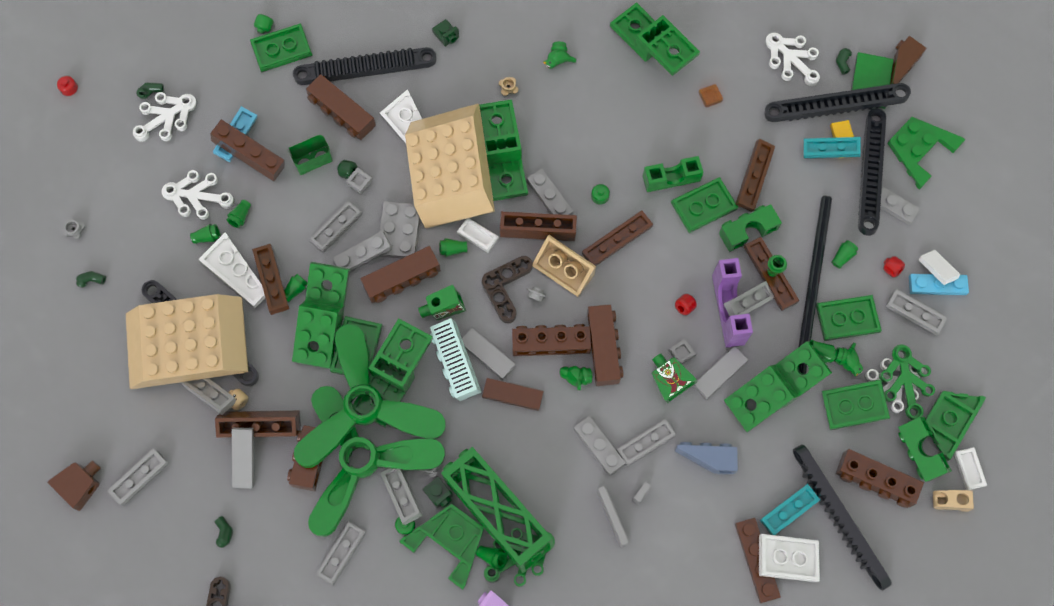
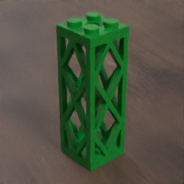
M473 447L469 450L465 449L459 454V458L456 461L449 462L444 466L441 474L450 489L504 550L519 570L525 573L554 547L553 539ZM471 472L477 473V474L486 476L488 479H485V478H482V477H478V476L472 475V474H470V473H471ZM469 479L490 485L493 502L471 495ZM460 481H462L463 490L458 485ZM498 490L513 508L500 504ZM472 501L477 502V503H480V504H483V505H486V506L493 507L494 509H490V508H487V507H484V506H481V505H478V504H474ZM501 510L506 511V512H509V513H512V514H515V515H519V516H521L522 518H519V517H516V516H513V515H510V514L503 513V512H501ZM482 512L495 515L497 530ZM502 518L524 524L526 526L528 542L506 536L504 534ZM532 530L539 537V539L535 543L533 541ZM515 551L522 552V554L518 556Z

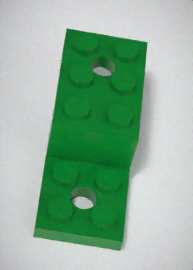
M637 2L610 22V27L645 62L654 57L672 76L700 54V51L664 15L655 21ZM636 23L640 27L633 29L630 25ZM677 49L679 53L674 55L669 50Z
M512 99L479 104L493 201L527 196L528 189L522 164V148ZM499 117L502 121L499 124H495L492 122V119ZM508 176L512 181L505 184L502 182L503 177Z
M316 262L310 263L306 299L299 305L292 362L330 369L333 360L335 334L343 322L350 269ZM329 280L332 283V289H325L323 281ZM311 341L318 343V350L311 349Z
M398 318L368 368L371 374L369 385L376 388L384 400L401 402L415 379L414 370L433 340V336ZM408 340L412 344L411 347L406 350L400 347L401 343ZM367 394L357 396L353 403L354 411L360 415L370 413L375 407L373 399ZM380 420L375 421V423L384 428L388 425Z
M806 341L780 362L767 367L724 401L746 432H749L779 409L788 406L832 374V372L810 342ZM801 363L808 365L809 371L807 374H802L799 371ZM749 399H753L756 402L754 410L747 407Z

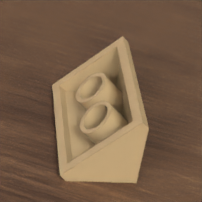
M550 235L547 236L532 265L577 297L594 277L596 270L594 264Z

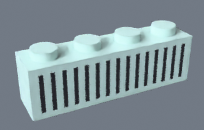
M450 318L431 326L432 333L430 335L433 336V344H436L438 348L436 355L439 361L443 362V374L446 380L449 379L451 396L462 401L482 393L457 323Z

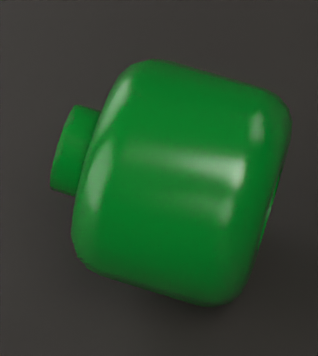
M258 14L254 27L259 33H269L274 21L266 15Z
M604 184L594 186L591 192L593 202L600 205L605 204L610 196L609 188Z
M398 517L395 521V528L399 534L407 536L414 531L416 523L412 521L404 525L400 517Z

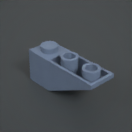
M680 442V445L675 447V452L714 474H735L738 471L737 447H732V444L724 443L720 444V446H712L711 443H700L699 446L692 445L691 442Z

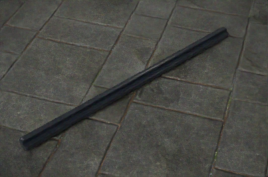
M823 196L821 198L798 347L806 341H811L832 197ZM801 363L799 371L802 374H806L807 364Z

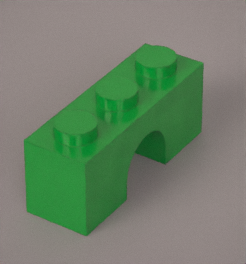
M699 156L681 159L679 164L670 168H664L663 163L644 167L642 177L646 191L652 192L700 182L704 172Z
M771 204L766 207L764 205L759 206L753 213H744L733 222L729 220L722 224L719 235L729 252L747 243L749 240L745 231L747 228L757 229L762 237L780 228L782 222Z
M919 417L898 427L900 430L898 432L899 437L903 443L906 442L909 448L907 450L908 455L912 461L915 460L918 466L916 470L921 479L928 482L952 471L943 453L929 456L924 452L922 447L923 441L933 435L925 417Z

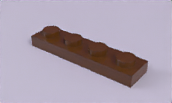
M762 139L756 141L735 205L750 212L755 210L775 149L774 145Z
M641 210L584 249L582 255L586 260L597 266L652 228L653 223Z
M762 237L745 244L744 249L763 281H767L781 311L797 304L800 300L783 272L775 277L768 274V260L773 255Z
M271 244L252 249L270 314L273 315L289 310Z
M752 518L735 523L759 602L764 603L781 598L775 578L759 576L760 531L756 519Z

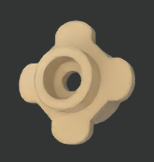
M506 77L499 81L503 96H507L510 93H518L519 89L516 87L515 78Z

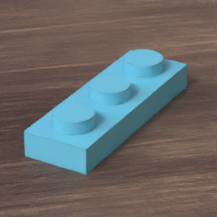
M241 106L230 125L247 135L258 116ZM218 145L213 150V154L228 162H231L234 157Z
M910 274V294L967 295L969 294L968 276L960 275L959 279L943 285L933 274Z

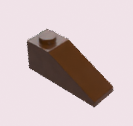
M908 36L905 41L901 40L895 48L897 52L893 58L890 84L900 83L927 49L911 36Z

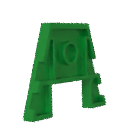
M911 117L887 144L899 162L904 164L907 169L906 172L910 177L912 176L916 182V187L920 190L932 175L917 163L937 142H940L954 153L966 139Z
M450 504L426 523L414 529L406 537L404 536L399 542L415 553L427 536L460 560V563L448 579L464 590L484 527L456 506Z

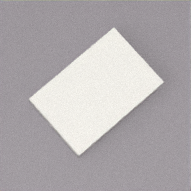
M760 534L759 576L819 582V540Z

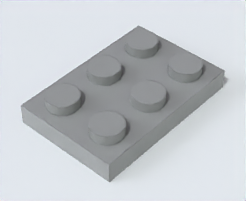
M384 201L379 232H385L392 249L380 255L381 257L402 259L416 252L420 217L414 204Z

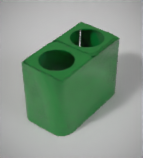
M322 135L314 136L289 147L290 156L300 175L333 162L329 146ZM320 151L326 152L325 154L320 155V156H318V157L315 158V155H316L318 152H320ZM301 159H308V160H309V161H307V162H304V163L298 165V163H299V161H300Z

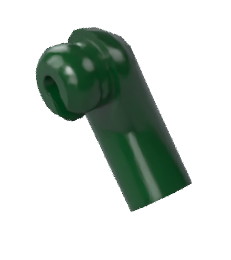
M93 271L82 273L76 277V285L84 288L89 281L103 285L106 281V276Z

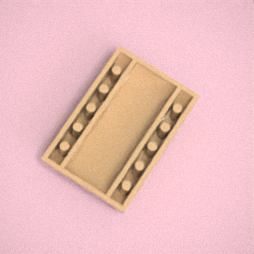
M479 104L411 122L406 131L405 139L414 206L424 227L427 229L495 212Z
M214 294L138 305L126 313L130 389L248 373L242 297Z

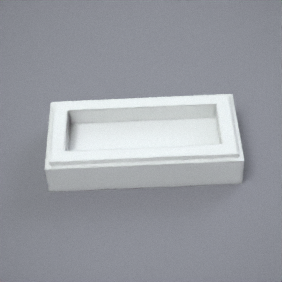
M467 218L457 231L458 235L487 253L490 252L499 239V236L470 218Z
M936 250L920 256L919 261L943 285L959 279L960 273Z
M975 448L956 451L954 456L965 489L973 490L987 486Z

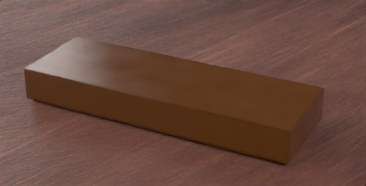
M487 378L482 398L539 411L544 391Z

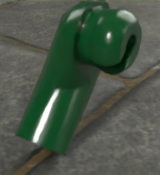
M847 48L841 49L836 58V64L842 75L850 72L846 62L849 56L852 55V52Z
M147 82L138 88L136 94L139 98L145 99L153 92H163L164 85L162 83Z
M221 516L215 520V524L220 529L216 544L218 547L224 548L231 541L233 529L225 518Z

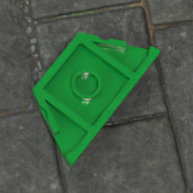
M942 391L925 419L933 433L930 437L947 461L951 460L986 397L969 396L964 393L955 394L949 391Z

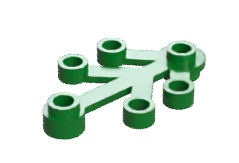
M900 344L893 348V360L887 369L879 374V378L885 383L891 381L893 372L900 365L901 373L891 388L884 392L885 398L888 402L895 400L897 392L904 384L908 404L905 413L909 419L914 420L922 417L924 410L921 405L916 403L912 383L920 388L922 394L926 397L933 395L935 388L910 372L909 365L917 369L918 375L924 378L931 374V368L913 358L908 346ZM899 351H900V352H903V354H904V357H903V358L899 357V355H898ZM925 368L927 370V374H923L921 369ZM887 373L889 375V379H885L883 377V374ZM926 387H929V388H930V390H931V393H930V394H928V393L926 392V390H925ZM888 392L892 393V399L888 398ZM911 409L916 411L915 416L910 413Z
M520 528L512 529V538H515L513 533L518 531L521 535L516 539L528 541L527 533L522 532ZM547 532L552 537L553 544L555 545V539L553 535ZM533 535L535 543L539 539L538 535ZM494 540L493 547L497 548L496 541ZM545 555L532 566L533 575L541 576L543 574ZM508 558L502 568L494 569L489 565L484 570V577L488 582L495 583L500 579V573L515 564ZM536 566L541 567L542 570L540 573L534 572V568ZM490 570H495L496 574L495 576L490 577L488 575V572ZM518 570V574L514 577L516 586L523 587L526 584V572L522 573ZM518 577H523L524 582L518 584L516 582V579Z

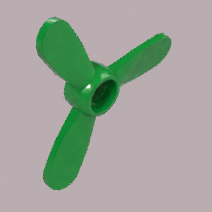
M352 324L339 327L335 334L336 350L340 366L350 387V390L344 397V409L319 424L298 442L294 448L296 462L304 468H312L318 465L339 446L356 424L366 426L374 423L376 420H380L404 433L420 438L437 439L441 437L446 429V420L437 410L412 403L382 400L378 390L369 385V360L362 330ZM367 394L373 399L375 407L366 415H358L353 409L352 402L357 396Z
M323 386L312 394V406L322 423L344 409V400L333 387ZM354 426L340 443L342 447L339 451V461L342 470L324 491L311 512L308 520L309 529L319 537H326L336 530L350 504L359 478L371 476L378 467L400 470H428L437 468L445 459L443 445L435 439H411L376 447L371 440L359 437ZM358 448H365L371 451L369 462L362 468H355L349 465V458L352 452Z

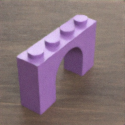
M738 258L719 260L712 274L726 348L744 346L753 333L750 314L729 316L724 306V303L737 296V286L742 277Z

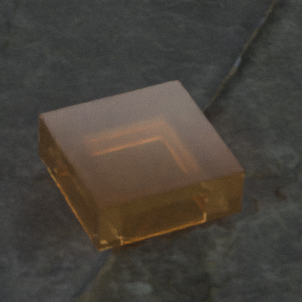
M716 84L700 89L698 92L705 107L723 101V97Z

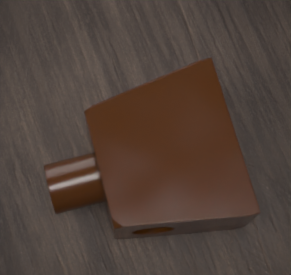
M93 460L85 468L75 462L55 475L47 483L73 509L80 511L100 485L93 476L101 467Z

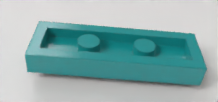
M861 137L804 139V158L861 156Z
M807 484L760 521L771 535H776L819 502L820 498Z

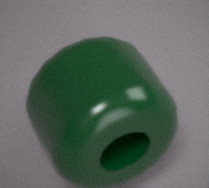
M349 160L341 161L337 166L338 175L341 178L348 179L355 169L358 168L357 164Z

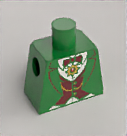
M454 285L426 296L427 304L418 307L422 318L432 315L436 320L466 311L461 294Z
M661 353L652 359L657 366L652 375L667 403L698 382L675 357L667 361Z

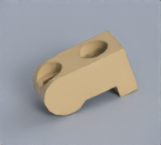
M933 491V508L969 512L974 509L973 491Z

